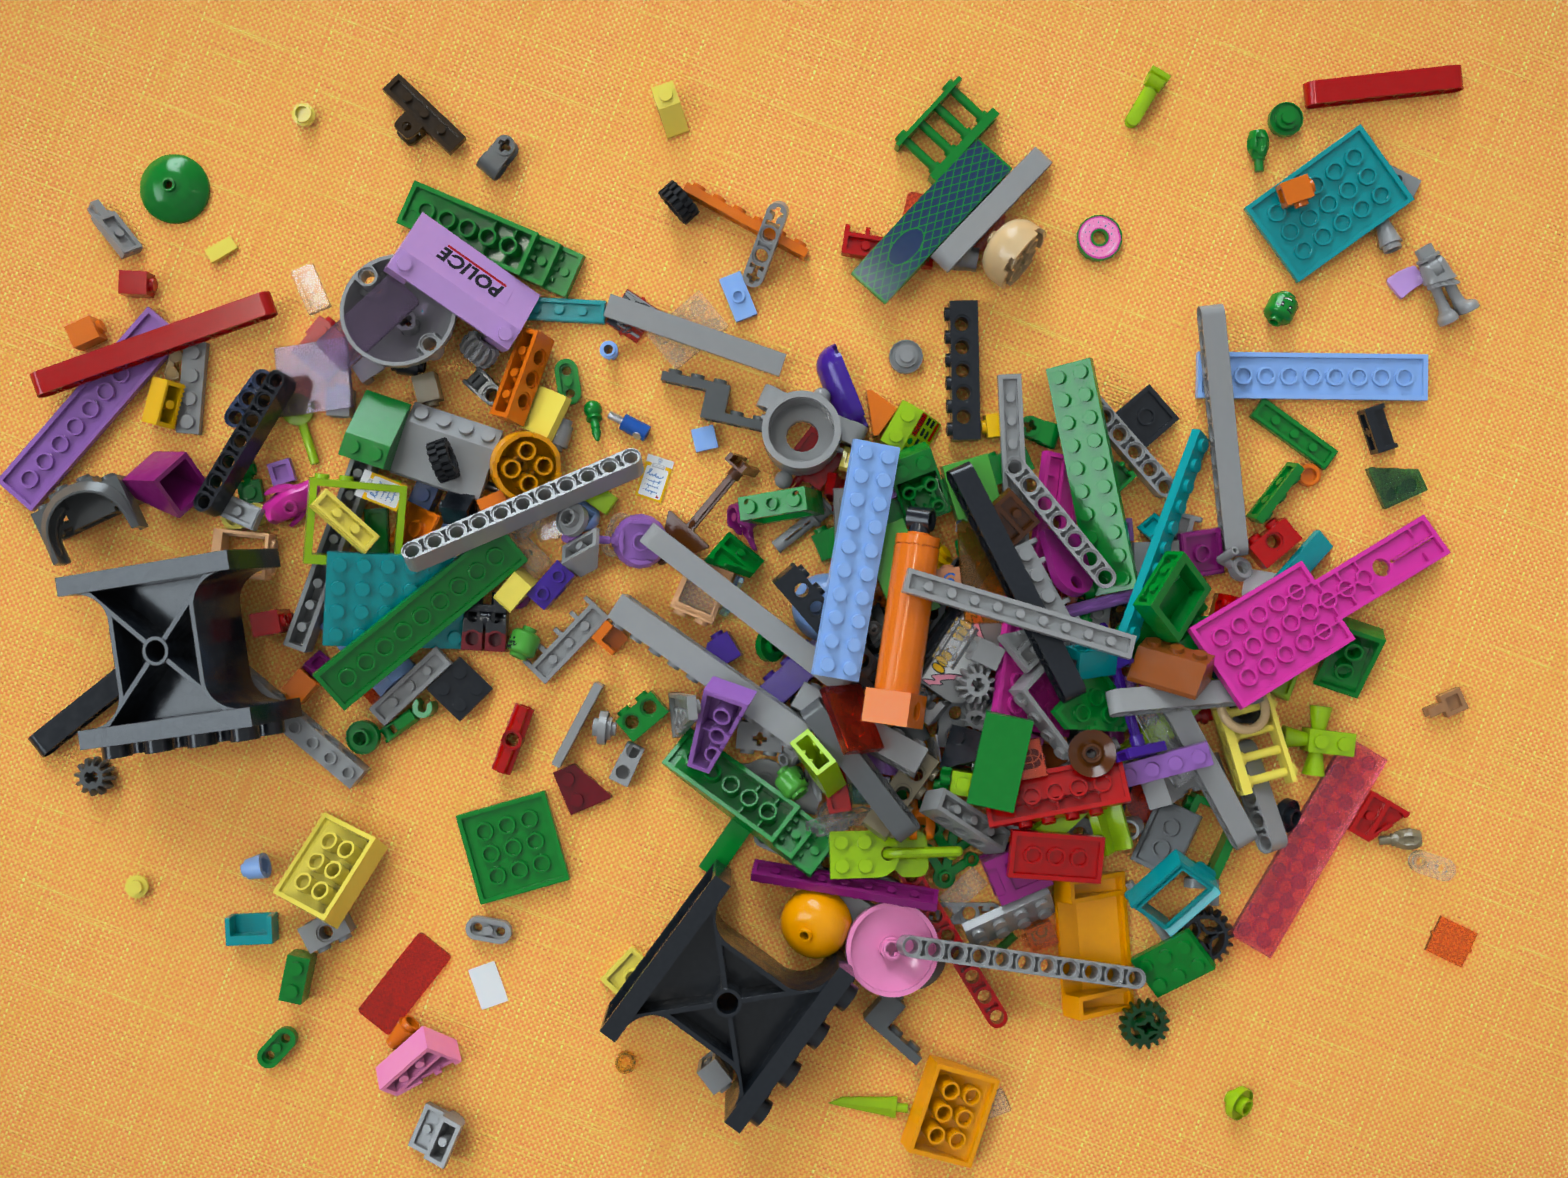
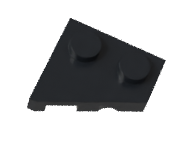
M952 724L939 767L965 766L975 762L981 732Z

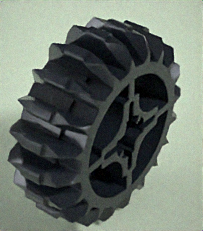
M1208 905L1206 909L1204 908L1177 933L1189 928L1192 924L1193 934L1214 963V959L1223 962V958L1220 955L1222 953L1229 955L1226 947L1233 946V943L1228 940L1234 937L1232 932H1228L1233 927L1230 923H1226L1228 921L1227 916H1221L1222 912L1219 909L1213 911V907ZM1200 919H1211L1217 926L1204 927ZM1201 930L1206 934L1203 941L1198 938ZM1218 937L1217 943L1212 948V941Z

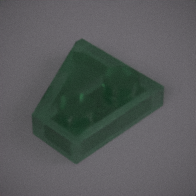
M1375 467L1365 469L1382 509L1392 507L1428 490L1419 469Z

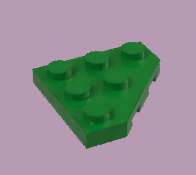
M1108 676L1082 679L1086 686V693L1065 704L1059 701L1051 710L1052 715L1067 730L1125 732L1128 729L1124 716H1109L1105 693L1116 689V686Z

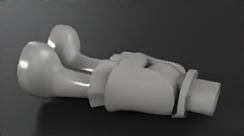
M1428 243L1414 252L1419 260L1416 264L1419 266L1423 286H1426L1427 291L1430 290L1438 309L1437 324L1439 327L1456 321L1460 315L1467 314L1480 306L1476 299H1465L1456 285L1460 283L1455 278L1458 275L1453 272L1446 259L1439 255V250L1435 251L1432 243ZM1442 287H1445L1447 294L1452 302L1453 309L1450 307L1443 293Z

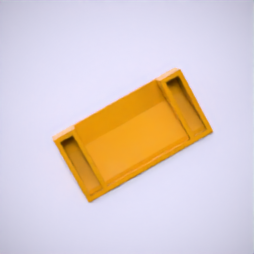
M1125 871L1102 872L1101 884L1053 881L1058 956L1132 967L1127 899L1124 896L1126 892ZM1068 962L1063 966L1064 974L1068 973L1070 969ZM1087 966L1085 969L1086 977L1090 976L1092 972L1090 966ZM1112 969L1107 973L1108 980L1113 977ZM1132 973L1129 976L1130 983L1133 982ZM1060 979L1062 1011L1065 1017L1083 1021L1121 1012L1123 1008L1129 1010L1131 1008L1129 1002L1134 1004L1133 989Z

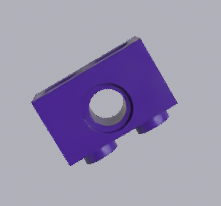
M556 560L527 594L543 610H548L578 576L563 566L561 560Z

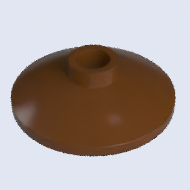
M1085 730L1078 733L1070 742L1068 758L1072 767L1079 774L1086 777H1099L1106 774L1113 767L1116 760V748L1112 739L1104 732ZM1089 749H1093L1095 751V756L1093 758H1089L1087 756V751Z

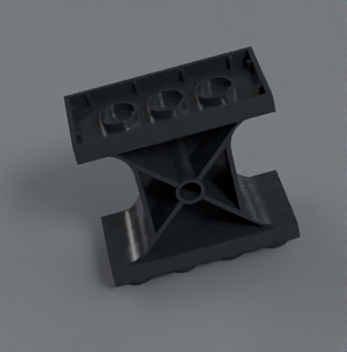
M278 548L221 550L55 578L57 597L87 596L102 606L108 619L119 693L117 710L106 724L98 728L77 731L80 750L101 748L102 759L109 760L143 752L145 754L175 750V748L187 747L189 749L215 745L218 742L230 741V743L259 739L261 736L285 733L284 720L303 716L300 698L277 700L262 694L252 681L240 606L241 590L245 582L253 574L261 570L281 567Z
M716 859L607 1005L600 1032L613 1042H616L630 1023L638 1018L649 1015L664 1017L726 1061L735 1070L737 1077L731 1087L725 1092L724 1123L740 1134L748 1122L758 1127L764 1121L773 1106V1102L768 1099L777 1083L787 1088L793 1082L802 1066L796 1060L805 1045L815 1050L821 1044L830 1029V1025L825 1022L827 1015L834 1006L844 1011L856 996L858 987L853 984L855 980L853 968L848 964L846 953L841 949L831 956L825 957L819 965L803 971L791 970L727 925L722 920L717 907L720 900L731 887V869Z

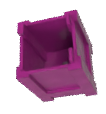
M1009 842L1003 853H982L978 855L994 895L1001 906L1054 884L1050 880L1008 878L1006 872Z

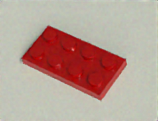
M1011 829L1006 876L1008 878L1101 884L1106 837L1102 835Z

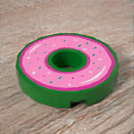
M1094 215L1087 218L1077 230V248L1086 259L1093 262L1112 258L1119 251L1122 244V231L1119 224L1114 219L1105 215ZM1094 233L1104 235L1105 241L1103 244H1096L1094 242Z

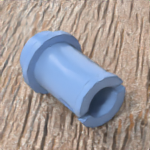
M605 341L601 344L599 351L602 357L608 360H615L618 356L617 345L613 341ZM611 347L613 349L612 353L607 354V350Z

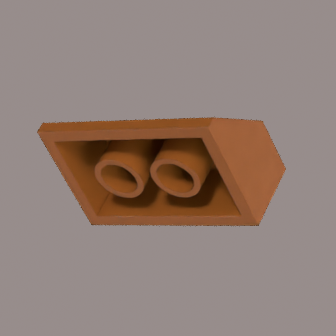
M1146 637L1137 648L1134 663L1131 664L1127 675V681L1196 700L1212 680L1215 655L1208 654L1204 650L1189 649L1179 643L1171 644L1164 642L1157 637Z

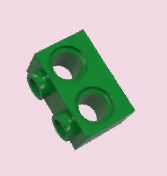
M644 690L635 698L637 703L630 708L626 705L617 713L619 718L616 720V723L632 742L670 711L653 690L649 693ZM648 700L656 704V711L653 713H649L644 709V703ZM630 715L638 718L639 724L635 728L629 727L626 722L627 717Z

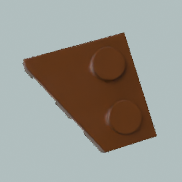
M1009 487L992 502L1014 546L1041 522Z

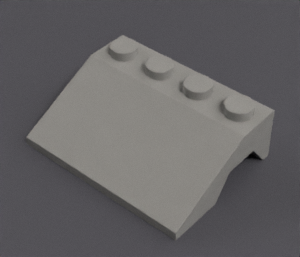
M415 402L406 420L390 473L447 492L475 495V500L481 498L489 480L490 457L497 443L504 438L503 431ZM445 437L456 456L460 477L441 484L429 462L426 443Z

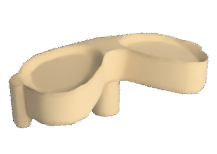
M177 351L169 354L164 371L166 380L179 378V373L174 368V363L182 360V352Z

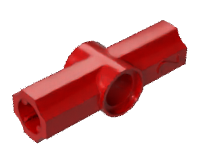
M515 703L507 728L501 737V744L491 769L502 774L511 775L521 746L525 742V735L535 709ZM510 733H515L518 736L519 741L517 745L509 743L508 735Z

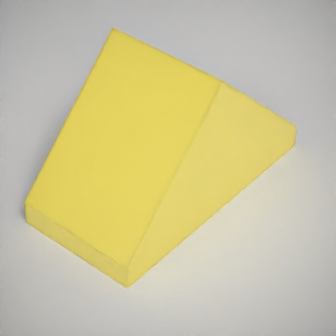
M520 568L513 572L493 598L511 613L527 597L528 592L539 580L526 568Z

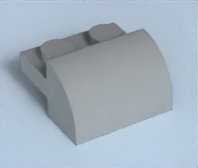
M429 1101L424 1106L408 1146L424 1154V1159L444 1169L450 1160L465 1125V1119L456 1111L452 1110L449 1112Z

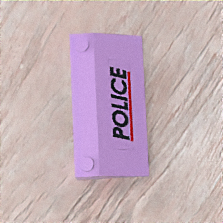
M423 212L383 270L403 285L406 282L410 283L485 335L483 340L502 353L509 350L540 297L537 292Z

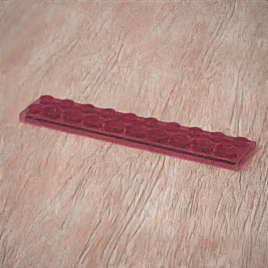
M1357 741L1354 757L1340 755L1332 757L1325 769V777L1319 779L1302 808L1298 825L1293 827L1291 832H1288L1287 846L1276 852L1234 923L1233 928L1230 930L1235 938L1271 959L1387 763V759Z

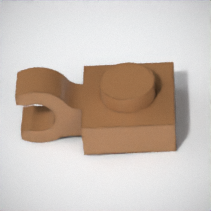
M1454 687L1436 695L1438 703L1422 708L1425 717L1430 716L1432 718L1443 713L1444 717L1449 718L1469 707L1460 687Z

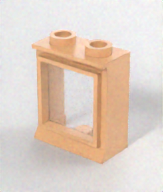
M708 564L730 582L732 581L734 573ZM683 575L670 607L674 608L673 613L682 617H686L689 614L695 617L694 622L707 627L708 623H714L721 604Z

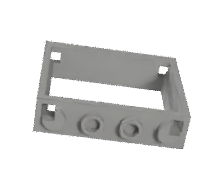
M1063 641L1065 647L1069 645H1076L1067 641ZM1039 662L1029 672L1024 673L1009 689V692L1014 697V702L1025 711L1027 718L1034 720V725L1041 732V737L1054 749V754L1061 760H1069L1068 748L1072 739L1067 743L1028 691L1045 672ZM1079 730V731L1074 735V737H1075L1078 733H1080V732H1082V731H1085V730Z

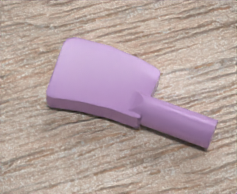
M1411 266L1396 272L1386 280V283L1401 300L1409 292L1422 285L1423 279L1417 267Z

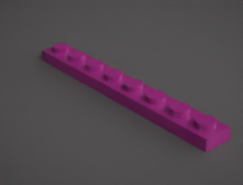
M759 859L754 860L750 881L869 900L877 903L893 904L936 912L938 905L939 889L873 878L830 879V871L819 869L810 878L793 865Z

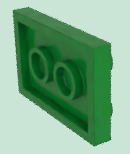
M1190 928L1159 942L1131 958L1135 968L1144 971L1146 983L1157 998L1215 970L1216 964Z

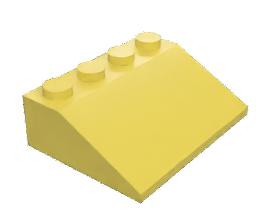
M324 812L273 893L338 929L388 847L377 838Z

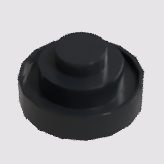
M1285 798L1277 807L1285 831L1288 833L1298 825L1301 812L1298 801Z

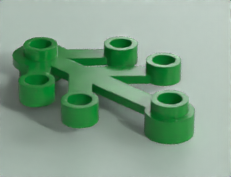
M935 822L934 840L939 847L960 846L965 850L971 846L963 839L957 843L958 836L950 831L946 841L941 833V826ZM969 851L965 853L963 859L952 865L953 860H949L947 857H943L942 864L938 858H928L934 869V884L942 889L951 887L955 882L956 874L968 866L974 867L978 864V855ZM973 855L974 860L969 863L968 858ZM948 874L947 880L942 881V876Z

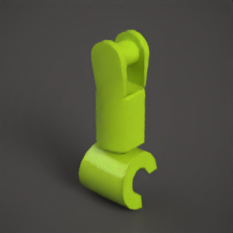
M1154 65L1150 68L1143 82L1144 88L1124 120L1126 127L1135 128L1156 94L1162 91L1171 75Z

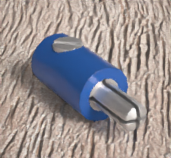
M612 411L608 414V419L620 424V430L637 440L644 442L651 430V426L628 414L624 417Z

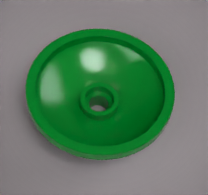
M169 154L157 158L145 169L140 181V196L145 208L155 218L170 224H182L193 220L205 209L210 196V183L204 169L193 159L184 155ZM172 182V187L167 189V183Z

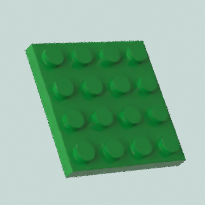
M546 790L456 815L481 905L571 879Z

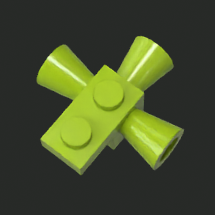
M1309 705L1311 727H1302L1301 731L1283 725L1281 729L1287 748L1300 747V750L1308 752L1301 774L1325 777L1323 754L1354 757L1357 734L1326 730L1333 707Z

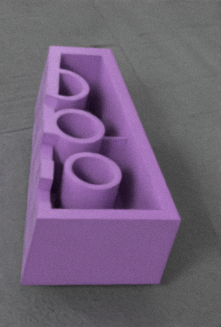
M715 676L711 678L703 690L700 704L701 713L698 714L687 764L688 767L710 773L757 691Z

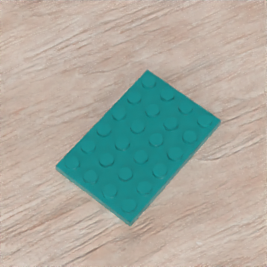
M1360 124L1243 209L1294 281L1298 283L1412 202L1414 198ZM1308 174L1309 179H1312L1315 184V196L1308 200L1309 204L1298 209H1295V206H1291L1282 210L1275 187L1282 182Z
M327 551L322 645H349L457 556L422 571L413 572L408 569L402 554L369 552L362 554L360 552ZM464 613L422 648H435L437 646L439 649H461Z

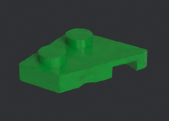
M728 532L704 561L751 578L765 560L731 532Z

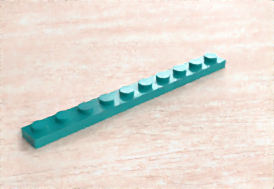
M1192 429L1118 629L1119 631L1137 636L1136 641L1140 637V630L1144 619L1135 609L1133 603L1164 553L1171 551V545L1174 536L1178 533L1182 514L1186 511V503L1194 489V481L1197 473L1201 470V462L1209 447V439L1201 429Z

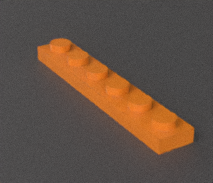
M688 182L686 183L683 191L693 201L756 236L758 235L763 219L757 216L752 218L745 214L746 211L737 205L732 207L726 204V200L718 194L712 196L706 193V189L698 183L694 182L693 185ZM766 228L764 230V235L767 239H775L776 233L774 229ZM783 231L777 247L805 261L809 254V249L806 248L807 244L797 238L794 241L786 237L787 234Z

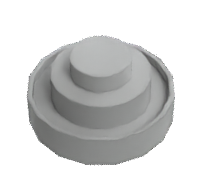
M911 340L898 341L893 345L889 353V363L893 370L905 375L915 372L923 359L921 348Z
M580 504L559 511L556 516L557 529L568 537L580 535L588 525V511Z
M601 710L599 718L594 717L592 736H597V744L606 745L607 740H611L612 736H616L617 723L613 722V717H610L609 711Z

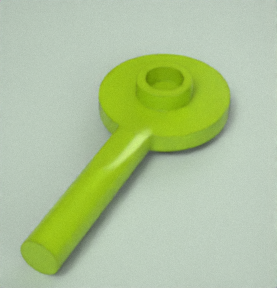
M296 393L291 396L282 412V416L289 424L299 427L310 464L317 465L320 461L307 424L313 418L314 404L309 397Z

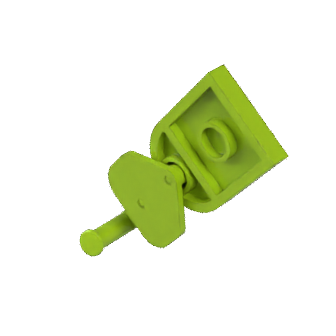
M869 830L828 832L830 879L881 878L894 870L904 878L921 877L928 871V858L947 857L949 860H955L957 857L962 856L964 852L960 846L928 847L926 835L919 830L917 832V840H910L908 837L902 842L897 841L895 837L893 839L888 837L884 841Z

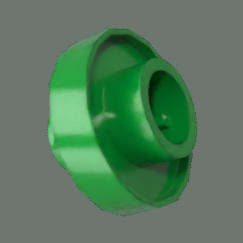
M1283 102L1271 110L1267 122L1273 134L1286 138L1291 137L1300 130L1304 118L1302 111L1297 105Z
M758 634L755 648L759 658L765 662L780 660L784 653Z
M369 720L356 721L346 731L347 745L356 754L364 755L371 753L380 744V730L376 724Z

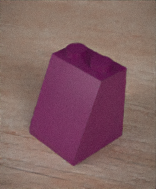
M154 451L122 479L135 499L177 518H181L194 506L193 500L205 480L187 452Z

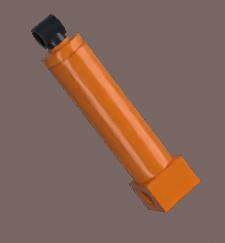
M910 506L906 513V527L909 531L907 533H896L874 688L866 687L861 721L923 730L927 696L920 695L932 601L902 593L901 589L908 568L936 576L941 539L932 537L930 534L936 525V511L934 508Z

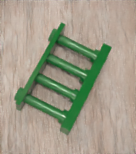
M960 76L954 81L950 79L943 86L942 90L944 92L907 132L903 129L895 138L894 150L898 152L905 146L929 169L930 175L927 181L932 185L977 138H980L990 128L1000 114L994 108L988 113L985 110L982 111L958 89L962 81ZM950 95L976 118L978 124L973 129L970 127L966 128L942 106ZM935 112L961 135L960 139L962 141L957 146L954 144L950 145L926 122ZM919 129L945 152L946 158L941 163L935 162L910 139Z

